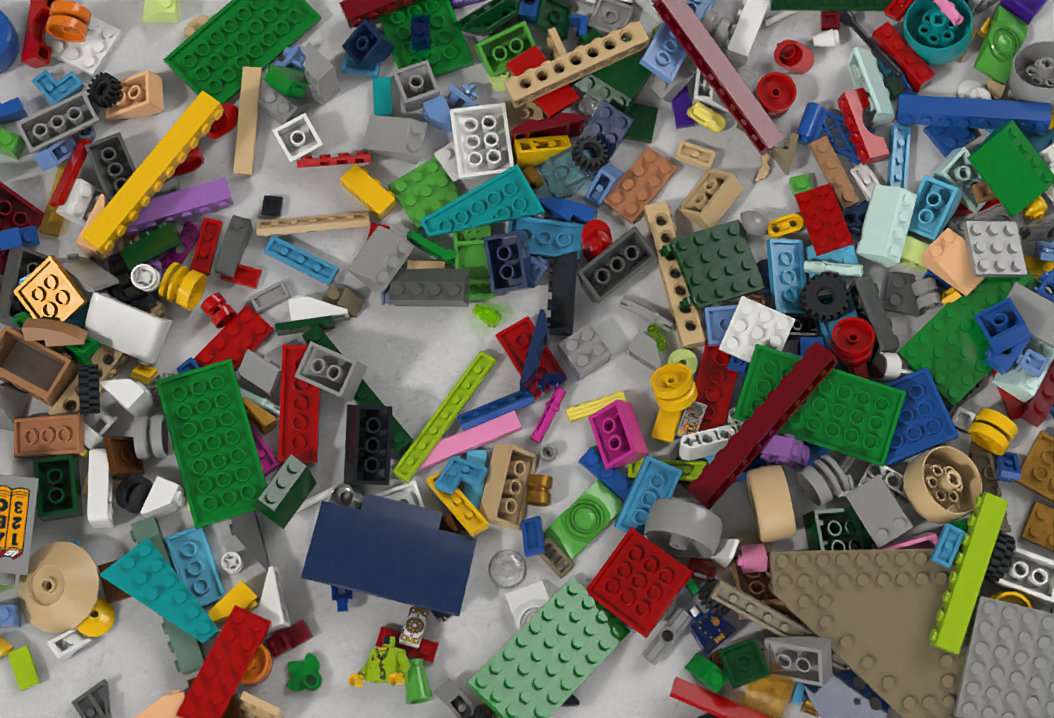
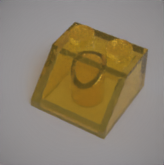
M771 675L747 684L742 705L771 718H782L792 680Z

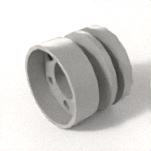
M827 454L821 456L820 460L813 462L814 468L808 465L797 473V479L803 491L818 507H822L833 499L832 494L839 496L841 491L844 492L849 489V482L843 470Z

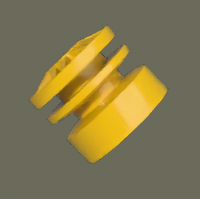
M173 262L162 277L158 296L170 303L176 301L177 306L191 311L197 306L205 291L207 277L196 270L189 272L187 266Z

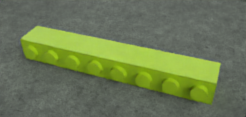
M988 492L981 493L975 498V509L968 519L967 525L969 527L962 539L961 551L955 557L956 566L949 575L948 581L950 584L948 590H945L942 596V601L944 602L942 608L936 614L937 623L930 632L929 639L931 641L929 645L951 654H959L1009 503L1008 500Z

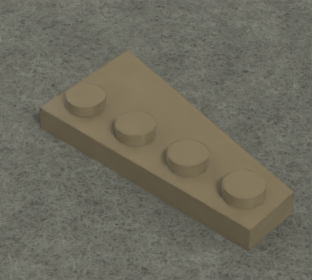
M971 452L970 459L976 465L981 476L982 493L988 492L1002 498L991 453ZM1005 512L999 531L1010 533L1012 531L1008 524L1007 512Z

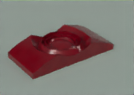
M559 113L554 118H545L539 121L529 119L511 130V148L513 150L515 139L568 135L569 138L580 136L584 131L585 118L583 115L573 113Z

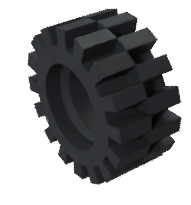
M101 72L100 76L96 74V79L92 78L90 80L92 84H88L90 89H87V93H89L87 97L101 108H111L112 104H117L116 99L120 100L121 98L119 97V94L122 95L123 92L120 90L123 89V86L120 85L121 81L106 72Z
M584 136L579 139L571 153V156H573L572 162L576 161L574 165L576 167L579 165V170L581 171L584 168L587 173L589 170H591V173L595 172V170L598 171L607 158L608 150L605 149V143L601 145L602 140L596 141L597 137L595 136L592 139L591 136L586 138ZM583 150L592 151L596 158L590 159L586 157Z
M710 578L699 590L698 599L702 600L700 603L705 605L704 608L706 610L710 609V613L713 614L715 612L717 616L720 614L721 616L727 615L731 609L709 596L718 582L716 578Z

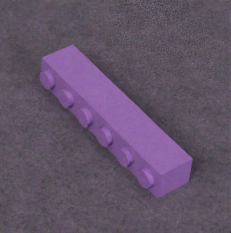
M226 177L151 198L150 203L139 212L137 219L128 225L124 236L136 235L142 230H153L165 221L168 224L175 223V221L180 219H191L197 214H208L218 208L226 209L234 203Z

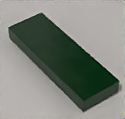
M332 316L276 323L275 331L278 336L307 332L316 324L322 330L333 329L335 326Z

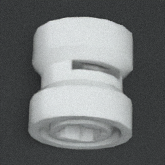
M228 552L222 557L221 565L228 573L238 574L243 570L244 561L237 553Z

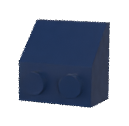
M366 19L360 23L342 45L343 49L360 68L385 61L395 49L393 43L379 27Z

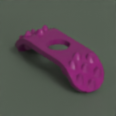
M193 221L184 223L180 236L184 241L182 244L186 246V249L183 253H177V247L168 251L163 258L158 260L162 263L163 269H167L173 262L182 264L199 238L200 230L196 223Z

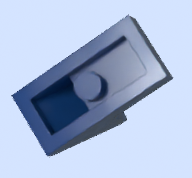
M36 226L16 227L0 231L1 251L19 246L28 247L40 244Z
M1005 452L1003 455H996L995 470L997 480L1012 483L1013 480H1020L1022 473L1017 454Z

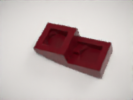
M300 620L265 641L274 658H277L313 638V635L306 622Z

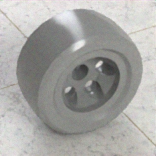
M1054 41L1035 42L1020 49L1015 55L1010 69V90L1017 101L1051 103V110H1054V85L1048 84L1054 83Z
M662 498L654 501L649 510L644 536L655 545L680 555L694 558H711L714 556L719 545L723 522L714 512L697 504L679 499Z

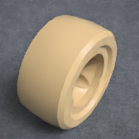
M939 446L921 453L908 464L903 477L905 495L911 507L922 518L936 524L950 523L968 515L975 509V498L983 492L981 476L976 465L964 452L950 446Z
M770 465L749 470L746 474V483L759 539L762 542H774L795 536L796 525L793 506L782 466Z

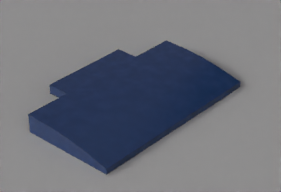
M365 493L361 510L322 501L301 578L459 617L477 539L439 530L442 512Z

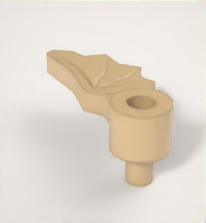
M764 153L761 156L762 166L759 167L755 182L760 179L764 180L765 176L769 174L770 167L767 161L770 159V155L768 153Z

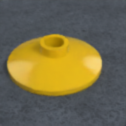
M98 598L90 615L76 627L79 632L89 637H98L106 634L112 628L115 621V612L111 604H107V601ZM96 612L98 613V616L96 618L91 617V613Z

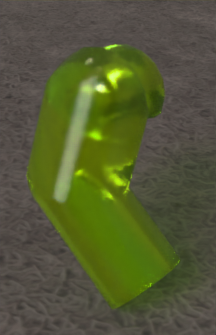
M654 324L648 326L647 331L656 340L657 349L665 351L666 347H668L667 339Z

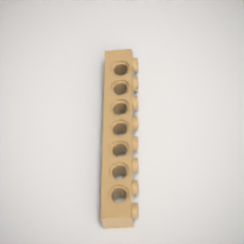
M640 21L630 22L624 28L613 30L605 37L595 38L591 43L585 46L580 45L568 54L563 53L557 59L545 61L541 66L535 69L530 68L520 76L510 77L507 82H504L506 92L514 108L520 107L646 49L649 46V37ZM629 38L631 41L624 42L623 39ZM607 46H613V47H614V48L611 49V50L606 49ZM592 53L597 54L596 57H590L589 55ZM574 61L581 62L579 65L572 64ZM557 69H563V70H564V71L561 72V73L555 72ZM542 76L547 77L544 81L539 80ZM529 84L530 87L522 88V85Z
M666 201L644 205V218L654 253L657 255L656 261L672 319L675 322L674 326L680 348L688 350L704 346L707 333L705 328L701 327L702 315L700 310L696 311L695 307L691 306L688 307L689 313H683L680 309L679 302L683 301V298L690 296L676 258L675 260H668L666 256L661 257L659 252L663 245L670 244L664 243L661 240L662 238L670 240L678 234L676 224H672L671 217H673L672 209L670 206H667ZM661 220L665 222V225L660 226L656 222ZM677 272L680 274V277L674 278L671 273ZM681 289L685 294L678 295L676 290ZM693 325L695 330L689 331L685 326Z
M155 299L158 306L146 312L163 318L166 308L163 303ZM104 344L101 345V348L91 358L93 364H98L99 373H101L99 378L100 396L105 392L100 383L102 381L114 380L118 374L117 371L121 366L126 365L130 359V355ZM109 358H114L111 364L106 365V361ZM78 375L48 412L51 416L80 414ZM72 404H77L75 410L69 411Z

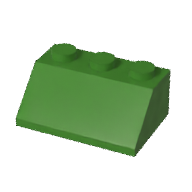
M521 21L472 45L481 64L492 78L507 71V62L536 44L526 21Z

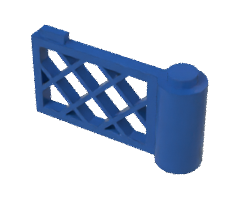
M807 103L796 134H799L798 143L807 145L818 140L819 134L826 132L835 153L849 158V162L857 165L861 163V160L852 149L855 148V145H850L847 139L848 136H851L850 132L845 134L841 128L845 124L844 117L825 110L817 103ZM825 118L833 119L835 125L827 127L824 121ZM865 126L869 132L875 133V129ZM837 128L841 136L833 139L829 130ZM843 139L846 148H838L835 142Z

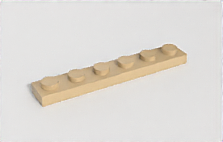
M365 211L258 220L256 232L257 236L268 237L273 234L289 235L297 232L303 234L310 231L326 232L333 229H363L370 226V213Z

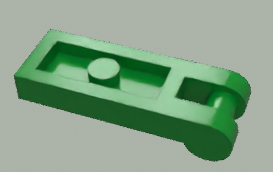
M409 231L407 240L415 247L439 261L445 262L446 265L452 266L455 264V252L452 249L445 250L441 248L442 246L434 240L432 242L429 241L419 231Z

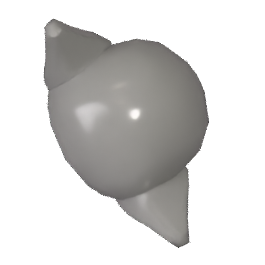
M342 483L333 488L329 502L359 509V506L363 504L364 496L356 491L352 485Z

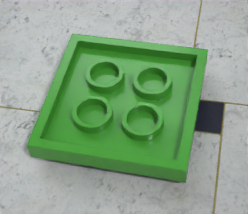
M433 157L388 185L418 231L423 229L419 220L462 196L436 157Z

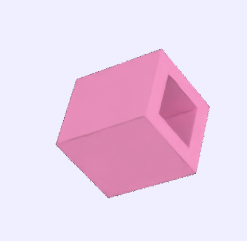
M764 543L740 546V553L736 555L737 565L741 566L743 574L765 572L767 570L768 558Z

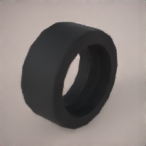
M139 474L127 476L119 484L116 491L117 504L133 514L140 513L153 483ZM141 484L138 497L130 503L132 491Z

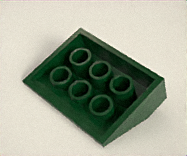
M592 29L581 45L585 46L595 38H602L605 35ZM613 46L606 47V49L609 50L614 48ZM592 53L589 56L596 57L597 54ZM633 54L571 84L600 102L606 100L628 115L652 72L639 63L641 57ZM574 61L572 64L579 65L581 62Z
M853 507L813 510L802 515L809 551L874 550L872 538Z

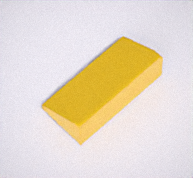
M659 408L651 438L660 443H673L683 410L670 412Z

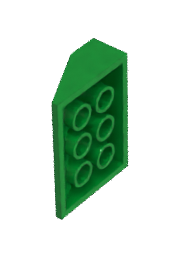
M1013 120L998 126L967 158L1011 217L1017 215L1054 183V174Z

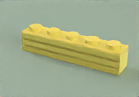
M616 391L613 395H604L601 399L597 400L595 398L590 400L589 403L583 402L579 406L568 407L566 415L569 423L586 419L617 399L626 401L624 392Z

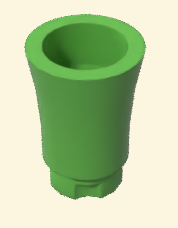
M409 660L411 667L408 671V683H405L406 704L413 705L433 700L434 697L429 686L425 666H423V660Z

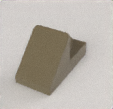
M791 133L790 138L785 140L784 148L773 147L771 151L772 157L786 175H789L792 168L799 134Z
M330 284L322 298L323 302L348 309L349 315L354 318L357 317L365 303L363 299L348 288L343 290Z

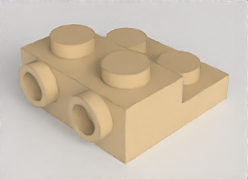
M245 691L240 698L243 700L240 708L245 710L243 714L250 718H255V716L260 718H283L286 711Z

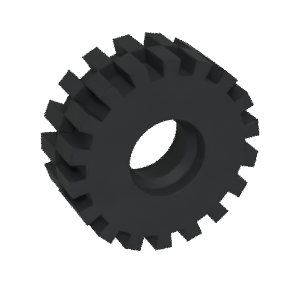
M822 272L820 275L815 274L812 278L810 277L803 286L800 293L801 308L803 311H806L808 317H813L812 320H820L821 323L825 321L832 322L834 319H838L847 309L848 302L850 301V290L846 288L847 283L840 280V276L835 277L834 273L826 274V272ZM827 290L832 294L833 299L829 304L819 302L818 293L820 291Z
M98 364L78 365L80 414L100 413Z
M999 531L984 579L995 583L1004 577V573H1007L1009 570L1008 566L1012 564L1011 559L1015 555L1013 551L1016 550L1014 537Z

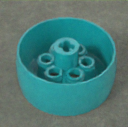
M915 0L907 10L903 23V38L926 64H947L957 60L967 51L972 41L974 22L972 12L964 0H948L953 2L955 9L964 17L962 23L957 26L953 25L933 0ZM924 28L928 30L925 33L921 32ZM945 34H950L951 37H950V38H945L944 35H945ZM936 37L937 40L932 41L931 38Z

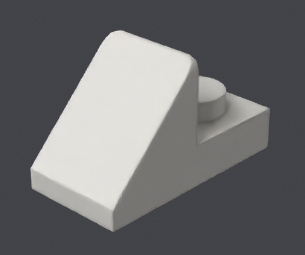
M73 628L48 641L47 644L58 659L69 660L75 651L90 644L93 639L79 632L77 628Z

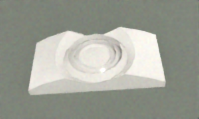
M542 581L505 594L517 631L549 600Z

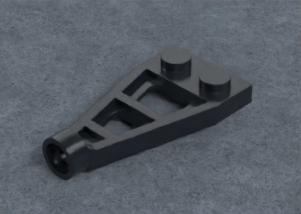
M115 253L110 255L107 259L110 274L117 278L127 272L130 279L120 284L112 285L113 297L145 312L158 306L152 292H145L137 288L139 293L123 300L122 291L135 286L131 281L132 270L129 271L121 254Z

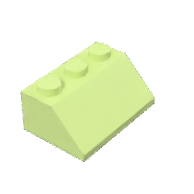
M144 0L142 21L179 23L181 0Z

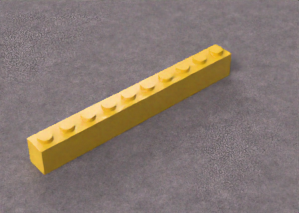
M203 90L81 235L89 245L103 255L113 248L114 242L118 237L124 235L128 225L137 219L142 208L146 207L150 203L152 196L162 189L163 183L174 174L176 167L186 160L187 154L198 145L200 138L209 132L214 121L220 119L224 111L221 103Z

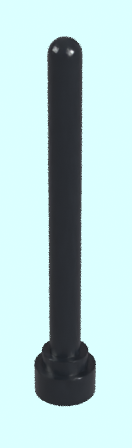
M851 11L844 13L840 18V22L845 27H851L897 77H901L902 71L857 24L856 16Z

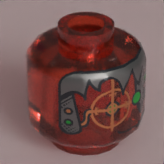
M691 557L688 564V569L694 572L692 575L693 580L706 583L710 578H715L718 567L714 566L715 562L710 558Z

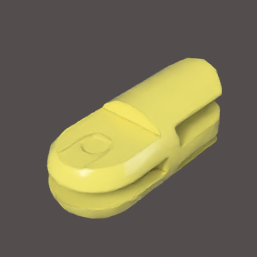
M701 102L695 103L687 110V115L712 132H721L726 126L723 116Z

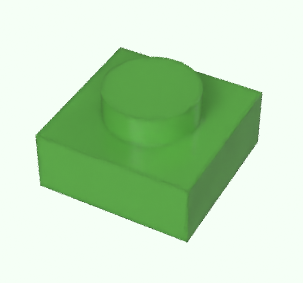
M808 174L790 177L789 179L793 197H795V194L812 189Z

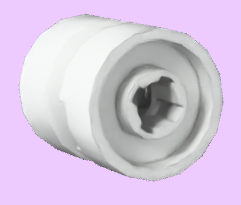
M140 264L132 270L131 281L137 288L145 292H152L159 287L161 276L152 266Z

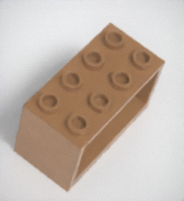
M4 326L0 333V380L53 407L77 377L78 363L70 355L64 352L62 354L57 352L53 346H44L39 342L40 340L25 341L23 332L14 326L12 329ZM17 342L64 365L48 392L1 368Z

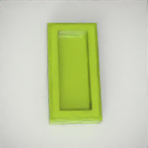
M28 645L7 653L20 691L41 684Z

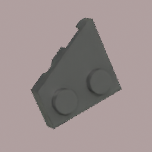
M889 273L883 301L886 311L919 317L920 311L909 277Z
M103 679L71 702L81 718H111L108 681L106 679Z

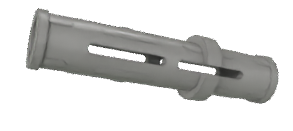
M623 296L621 303H619V307L649 321L650 325H656L667 332L671 331L672 325L675 323L660 315V312H654L626 296Z

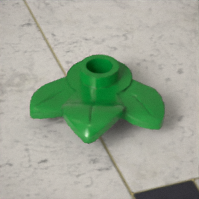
M307 653L304 663L300 661L288 662V671L292 678L287 682L286 686L295 692L305 689L315 691L320 688L322 676L319 673L320 663L313 654ZM315 677L316 682L312 685L309 684V679Z

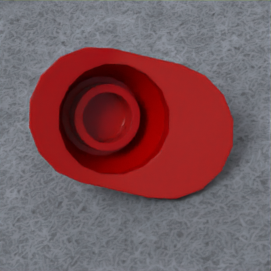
M790 39L777 43L774 59L779 66L794 74H803L812 68L814 55L809 48Z
M232 103L221 104L224 109L220 119L215 120L211 125L209 132L206 134L207 137L210 139L220 138L237 126L239 110Z
M598 219L587 222L582 229L583 254L586 260L590 262L612 244L610 227L604 221Z

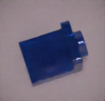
M542 373L541 379H538V390H541V396H545L546 385H549L551 388H560L561 385H565V373Z

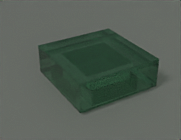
M893 76L884 83L885 88L889 90L890 101H894L899 97V94L905 92L897 76Z

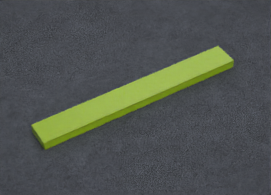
M480 350L392 470L393 475L409 484L497 363L495 358Z

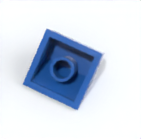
M1010 297L974 315L995 355L1032 337L1025 321Z

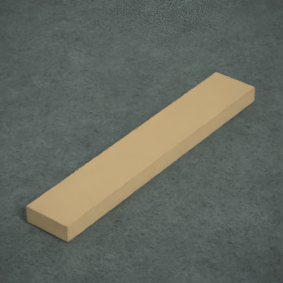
M243 66L234 175L253 176L259 111L257 100L260 98L262 78L261 67Z

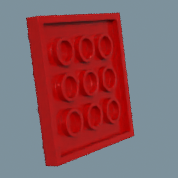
M631 527L586 589L588 595L647 639L694 572Z

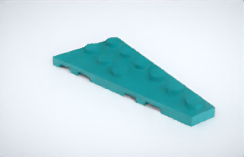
M518 164L419 221L428 237L431 238L542 214L545 211Z
M148 537L99 574L204 644L220 632L213 620Z

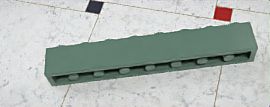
M151 516L131 524L132 531H130L133 542L139 544L147 537L150 538L175 571L158 520ZM163 617L164 623H162L164 633L169 635L170 642H168L171 653L176 655L177 660L174 663L177 671L183 675H188L200 670L206 659L200 641Z

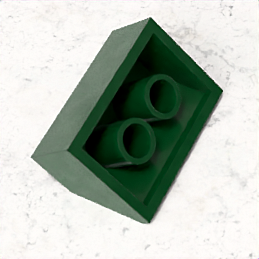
M165 221L158 225V230L153 233L149 230L140 235L142 239L136 242L131 240L124 244L125 248L121 250V253L129 271L133 270L137 265L146 264L149 260L155 259L184 243L174 223L168 224Z
M291 454L283 462L252 506L284 529L317 483L308 467Z

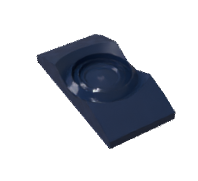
M543 309L539 311L520 379V392L523 393L538 376V367L544 347L547 345V318Z

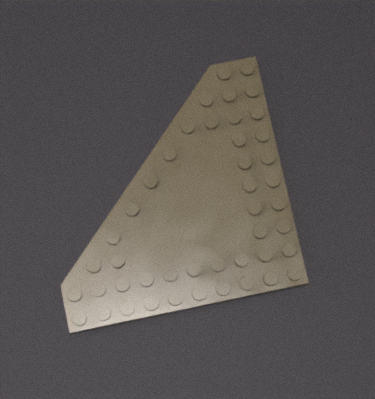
M934 549L771 551V593L779 598L817 637L831 639V650L860 679H863L881 699L891 706L901 718H960L953 716L972 627V615L959 654H951L929 645L931 641L929 639L930 632L937 623L936 614L942 608L944 602L942 601V596L945 590H948L950 584L948 581L949 575L956 566L955 558L951 567L947 569L929 560Z

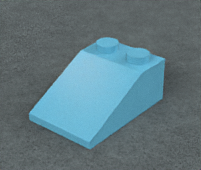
M924 175L916 192L917 198L908 230L935 241L955 213L964 192L955 186Z
M813 245L804 248V259L808 261L822 262V260H827V262L859 265L853 245L816 256ZM807 272V273H806V281H807L810 277L812 278L815 274L820 275V273H808V272ZM834 275L835 277L840 276V277H841L840 280H842V279H847V278H851V277H855V276Z

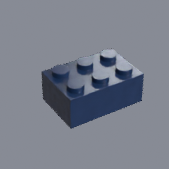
M525 231L483 237L492 294H503L535 288L527 233Z

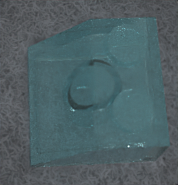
M574 146L550 157L539 168L554 198L564 199L572 197L591 178L590 173L585 172L584 168L581 171L579 170V165L577 167L574 165L576 161L572 162L573 156H571Z

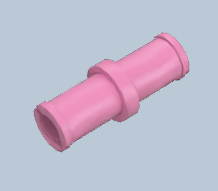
M933 0L954 26L962 23L964 17L955 9L953 2Z

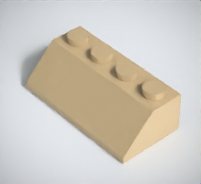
M513 444L494 445L479 512L489 524L517 531L521 530V521L526 509V494L530 490L527 487L528 475L534 474L537 455Z

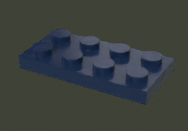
M602 100L579 139L584 136L585 138L591 136L592 139L595 136L597 137L596 141L602 140L601 145L605 143V149L608 152L606 154L607 158L602 165L603 167L609 163L635 120L606 100ZM583 150L586 157L590 159L596 158L592 151ZM570 153L564 163L593 182L599 170H595L592 173L591 170L588 173L585 172L584 168L582 171L579 170L580 166L576 167L574 165L576 161L572 162L573 156Z

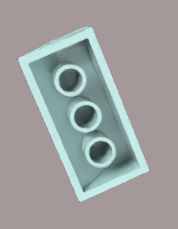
M854 47L848 59L847 67L855 88H864L870 105L864 111L870 127L874 128L892 123L896 115V108L891 104L889 90L883 84L884 78L882 73L878 71L877 59L872 55L871 50Z
M874 185L856 254L886 268L899 264L917 194L901 187Z
M1032 337L1021 353L1024 354L1029 348L1049 359L1041 376L1037 378L1022 368L1018 372L1014 369L1017 364L1014 362L1006 373L1001 375L997 372L992 380V383L1023 403L1035 396L1054 360V348Z

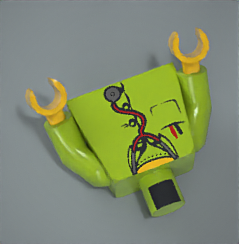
M384 636L383 648H373L371 650L370 656L361 670L348 677V682L351 686L362 687V680L373 683H390L393 687L396 683L399 685L408 683V671L411 663L404 649L395 648L396 637Z

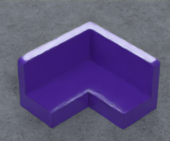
M1001 0L999 5L1029 25L1049 0Z

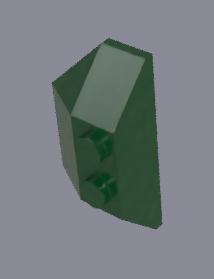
M491 0L455 22L454 25L463 32L482 37L490 36L498 28L508 25L518 15L521 0Z

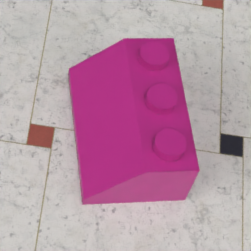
M617 399L588 417L605 469L635 463L649 454L630 402Z

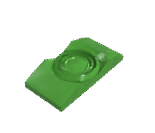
M998 5L973 67L1002 85L1005 84L1010 76L1014 57L1026 39L1028 23Z
M491 225L454 232L455 269L471 270L469 300L495 298V294L491 292L483 237L491 236Z
M598 479L543 534L549 536L572 561L619 515L624 503Z

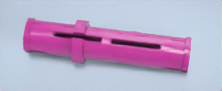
M558 387L555 388L549 402L545 404L546 408L535 430L530 436L531 440L541 444L556 412L560 410L559 406L567 393L566 391Z

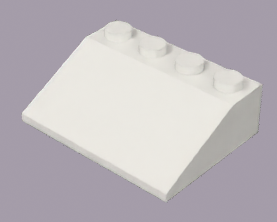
M505 103L450 109L459 180L488 181L514 166Z

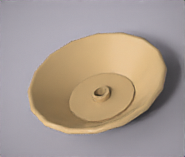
M56 541L40 547L29 558L28 575H20L18 598L21 610L28 621L44 632L62 633L76 628L90 615L98 599L100 580L96 564L86 550L72 542Z

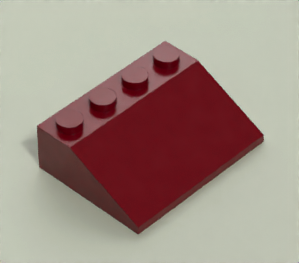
M0 181V231L36 226L38 229L48 215ZM0 250V275H3L5 272L9 250Z

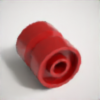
M219 292L206 298L200 307L207 317H211V322L218 329L225 327L237 314L230 304H226L227 301Z

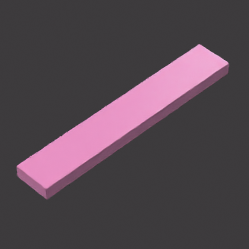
M512 411L439 441L417 472L449 460L452 455L459 456L522 430L516 412Z

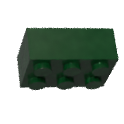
M73 454L33 460L34 478H39L36 497L38 518L43 522L83 516L79 459Z

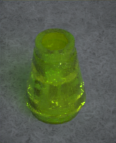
M476 304L472 311V314L488 327L495 328L502 317L498 310Z

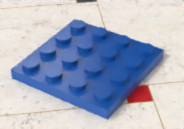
M927 367L885 384L906 391L885 460V466H891L959 438V434Z

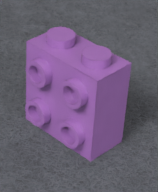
M776 433L759 455H761V459L768 460L770 464L780 465L785 463L787 467L797 469L798 466L806 467V463L810 458V448L804 445V441L795 439L796 437L793 435L784 434V436H778V433Z

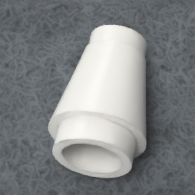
M830 29L812 36L813 46L835 47V45L840 44L838 30Z

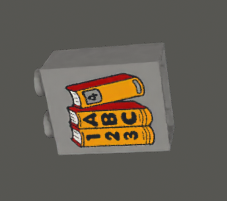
M0 474V585L15 586L16 575H28L39 478Z

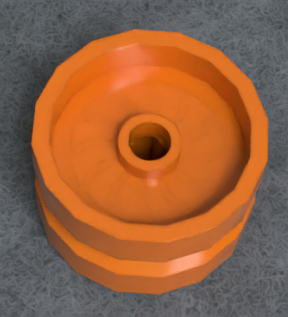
M58 0L52 2L46 31L53 37L73 43L85 41L88 33L87 26H89L92 16L90 10L71 1Z
M262 643L241 681L242 685L255 686L261 684L269 677L272 671V655Z

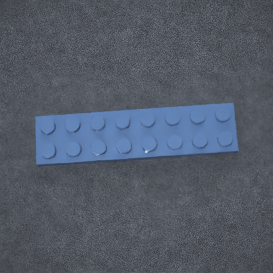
M716 0L685 1L694 10L695 15L702 23L709 9L711 10ZM662 20L639 63L670 84L685 59L687 52Z

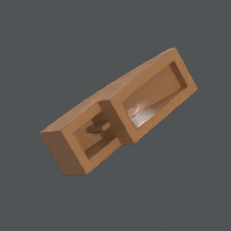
M27 318L21 327L25 341L44 340L46 347L85 344L89 336V332L80 327L52 319Z

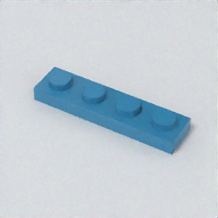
M899 124L891 126L887 186L901 187L907 190L911 127Z
M275 236L271 237L264 249L265 254L328 286L332 284L339 272V268Z

